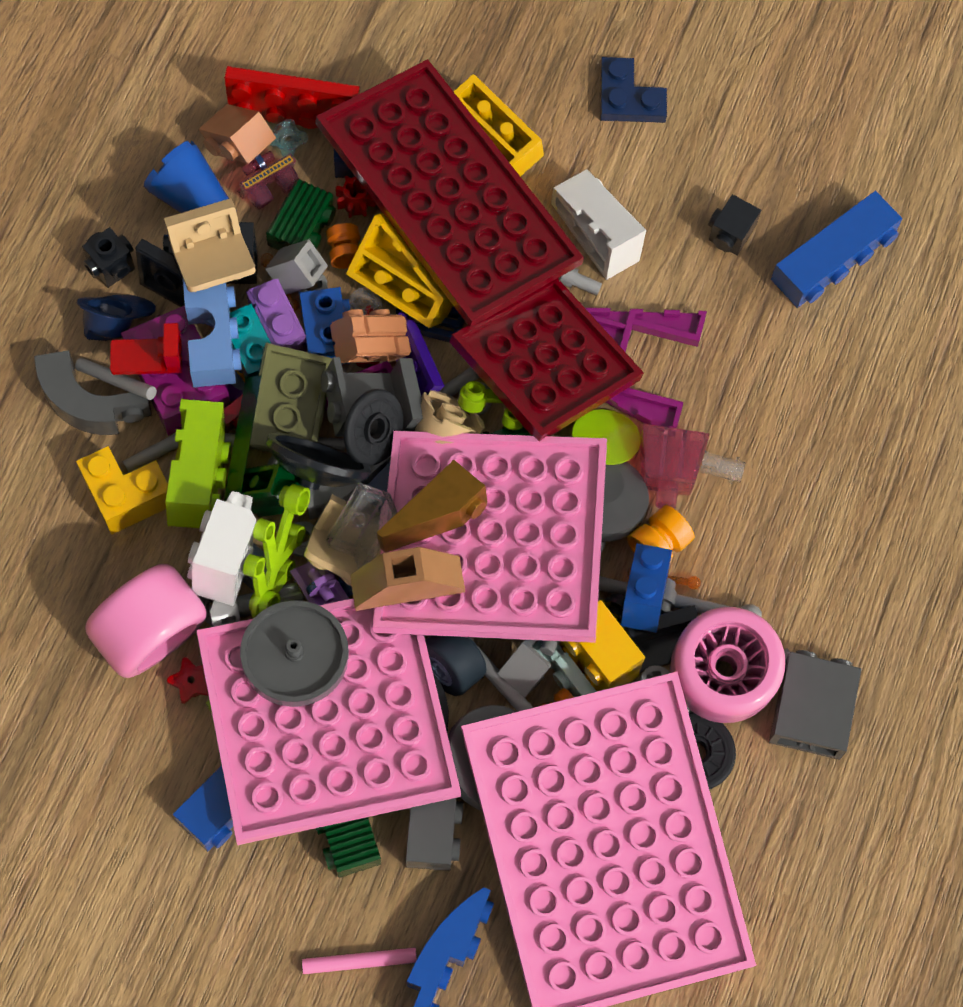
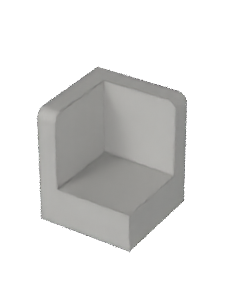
M308 239L281 248L265 270L272 279L279 280L285 294H290L313 287L328 265Z
M525 640L497 673L524 698L545 678L544 674L551 667L550 662L532 648L538 640Z

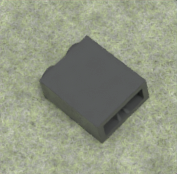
M798 650L796 653L790 652L786 658L785 672L779 687L769 743L840 760L848 748L862 668L854 667L850 661L835 658L831 659V661L817 658L815 653L806 650Z

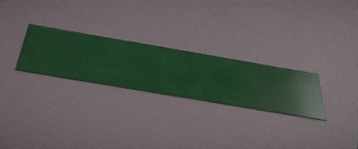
M262 375L245 378L224 501L228 499L232 491L239 492L240 494L242 491Z

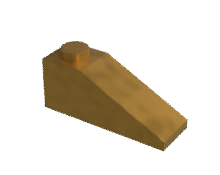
M453 460L376 532L380 548L386 553L462 527L470 518L476 519L485 510L488 502L485 485L458 462Z

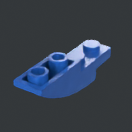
M483 887L454 909L439 925L424 946L407 980V987L420 991L414 1007H439L440 1005L433 1002L438 989L446 990L453 972V968L447 966L448 962L463 967L466 958L474 959L481 938L475 936L480 922L487 924L494 906V902L488 900L490 889Z

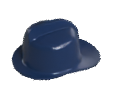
M123 294L77 299V305L84 309V336L88 340L109 341L122 338L121 333L129 330L134 319L150 316L156 309L152 301L134 295Z

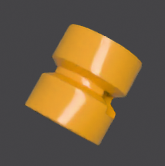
M663 505L649 518L650 525L644 524L639 526L628 535L627 541L634 553L637 543L670 549L677 553L688 546L695 536L689 523L677 510L669 505Z

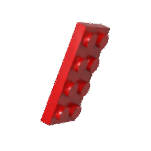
M227 66L224 77L229 105L259 111L264 120L274 124H294L307 129L318 128L315 124L317 115L360 94V86Z

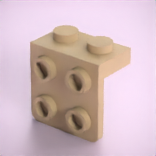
M232 198L164 218L170 245L188 291L197 292L255 273V264L241 234Z
M332 494L312 528L304 556L314 567L320 570H329L340 576L346 584L352 586L350 575L381 553L376 532L383 527L384 521Z

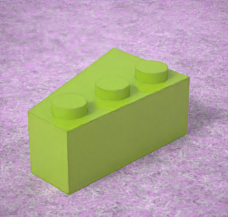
M181 399L182 430L176 429L175 442H179L176 458L171 462L165 501L167 526L200 529L205 511H212L216 499L221 500V494L217 493L218 489L225 488L226 468H223V463L230 462L231 442H225L223 402Z

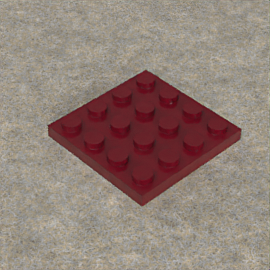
M558 278L472 327L468 325L452 334L449 342L531 436H534L539 442L546 436H552L639 382L644 374L638 365Z

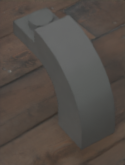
M69 350L34 356L37 377L49 405L62 420L74 428L91 434L117 435L119 434L118 421L135 423L143 420L144 417L152 416L150 401L131 392L100 396L84 390L77 383L75 366Z

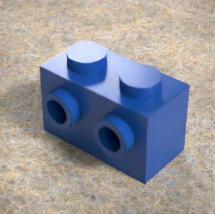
M340 287L299 292L308 353L329 358L335 357V342L332 340L330 325L332 322L343 318V312L350 310L349 299H342Z

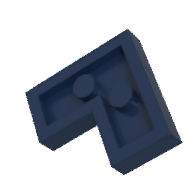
M602 57L600 121L666 123L667 88L635 87L634 58Z

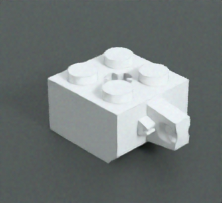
M232 491L226 501L216 499L213 510L205 511L200 525V531L203 532L200 543L194 541L188 556L190 567L187 578L192 580V590L196 595L234 606L245 576L243 573L244 562L247 556L253 554L254 551L253 530L256 518L251 511L253 497Z

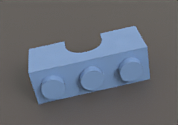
M183 279L188 324H207L214 328L205 338L188 340L190 374L193 387L236 384L235 370L242 369L240 350L233 349L232 339L239 338L237 317L230 318L229 309L230 307H236L234 286L227 287L226 282L205 290L190 292L187 290Z

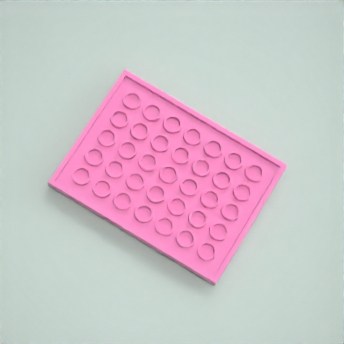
M678 672L461 726L531 1007H607L756 966Z

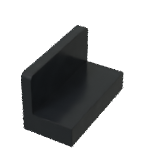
M695 605L660 614L657 633L625 627L626 633L645 656L639 673L644 672L646 668L651 666L663 667L671 664L672 653L680 635L686 626L698 616Z

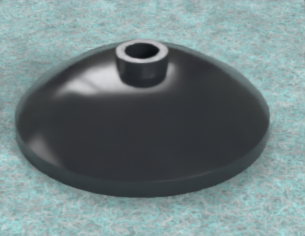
M268 434L266 444L270 453L285 470L298 477V484L313 490H319L320 485L343 487L360 483L370 476V466L364 463L358 464L349 454L341 450L290 434Z

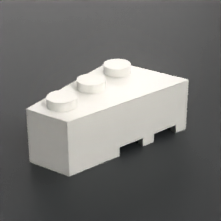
M586 169L553 188L551 204L606 280L640 261L646 229L617 201L598 178H595Z

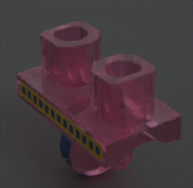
M269 151L262 156L258 154L250 163L243 166L242 170L246 176L255 171L257 173L240 182V188L237 190L242 199L248 197L250 202L259 210L273 201L274 197L266 185L274 180L284 194L288 193L296 179H299L294 169L296 160L291 153L267 167L268 163L275 160L274 155Z

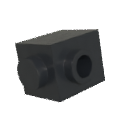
M732 194L723 210L717 208L709 220L708 226L712 227L709 241L713 242L718 249L738 256L757 226L762 210Z

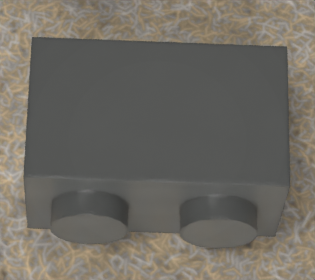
M456 798L410 808L406 868L451 871V861H459L461 839L453 838L454 824H462L464 802L456 801Z

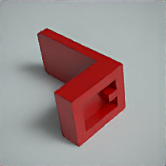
M164 323L163 337H157V339L112 340L110 348L111 373L113 375L182 373V337L178 323Z

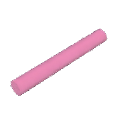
M416 948L302 959L303 974L415 963L417 960Z

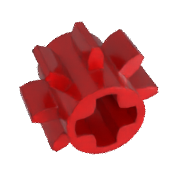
M345 176L343 187H335L336 196L339 197L336 200L337 209L345 208L349 218L353 215L361 214L366 217L368 206H376V203L356 177L350 178Z

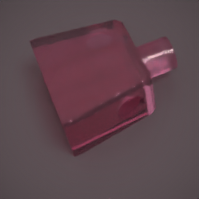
M643 424L640 434L641 476L648 490L657 491L655 502L657 508L669 505L675 509L678 494L691 495L708 443L709 433Z

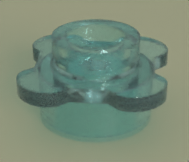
M287 119L274 128L273 133L276 139L270 145L277 146L281 150L282 156L292 157L295 149L307 142L308 136L305 131L298 130L293 120ZM290 136L291 139L286 141L285 138Z

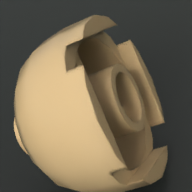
M430 390L428 395L426 392L423 393L421 397L423 419L417 424L415 432H428L437 436L447 437L461 433L481 434L484 430V422L477 413H470L468 415L465 411L461 410L458 405V399L436 390ZM441 440L435 441L436 443L440 444L454 443Z

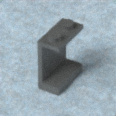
M333 357L326 371H323L321 375V388L323 392H326L328 399L327 417L328 421L333 423L335 437H344V424L351 406L362 394L373 389L387 390L398 399L403 411V431L415 432L417 424L423 419L422 399L412 358H399L391 373H345L342 369L340 357ZM377 419L370 426L371 436L376 433L378 427Z

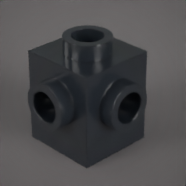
M110 227L103 232L93 234L82 246L86 257L83 261L85 268L93 278L98 276L107 288L135 270L131 253L134 251L132 245L123 234L118 237Z

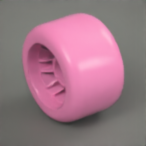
M159 564L138 574L106 598L86 621L85 630L90 641L112 669L124 678H131L150 669L186 642L203 624L207 612L202 601L180 573L171 565Z
M719 607L702 613L686 626L674 647L670 670L671 673L678 672L685 702L689 710L709 721L734 723L748 719L760 712L777 693L785 672V654L779 636L765 619L743 608ZM720 661L729 663L733 668V675L730 677L721 675L716 670V663Z

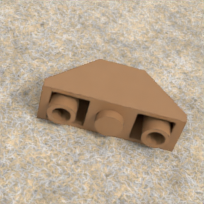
M423 547L382 553L350 575L356 611L465 593L460 556Z

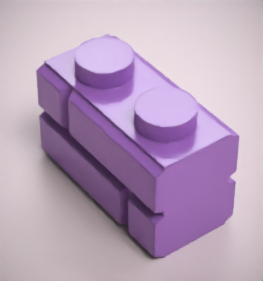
M273 279L246 291L248 305L252 303L271 344L306 352V335L279 280Z

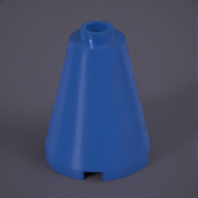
M192 140L191 143L189 141L183 142L169 152L161 160L163 165L158 173L153 169L144 181V187L149 193L180 213L229 199L200 149Z

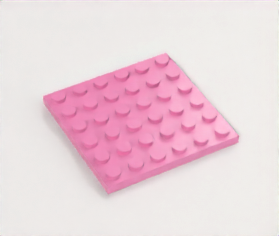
M394 431L384 525L453 460L458 462L485 485L488 502L480 516L476 519L470 518L462 527L392 550L423 547L460 556L465 593L377 607L374 609V633L596 643L607 438L546 436L539 442L534 436L461 433L459 435L441 437L428 432ZM441 440L454 443L440 444L436 443L435 441Z
M353 598L319 605L333 614L345 631L349 650L347 670L339 685L322 700L305 706L289 707L272 703L260 696L251 687L244 675L240 648L245 630L253 619L196 630L237 845L461 797V790L424 635L374 633L373 618L375 608L356 611Z

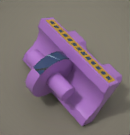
M308 562L290 571V575L307 602L323 605L349 599L333 572L329 570H320Z

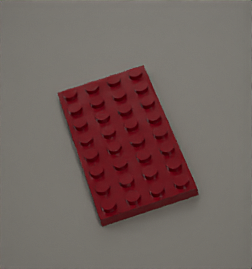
M428 59L316 116L315 124L470 327L582 265L584 260L582 254Z

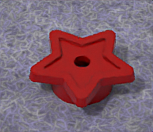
M184 657L181 662L180 671L169 676L166 680L168 684L179 689L180 700L183 704L192 697L199 695L209 696L203 665L195 666L187 657ZM190 677L195 679L193 683L188 682Z

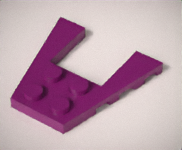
M585 307L625 352L632 330L698 347L707 311L700 310L698 313H680V310L643 312V309H630L627 312L610 311L611 308ZM627 388L605 403L674 438L684 402Z

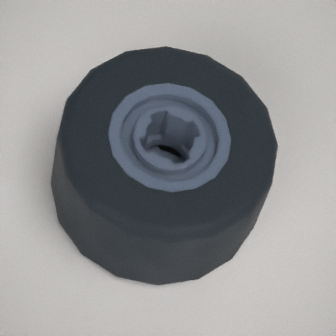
M431 635L425 640L432 671L447 694L453 696L463 695L484 677L487 670L485 660L481 651L469 637Z

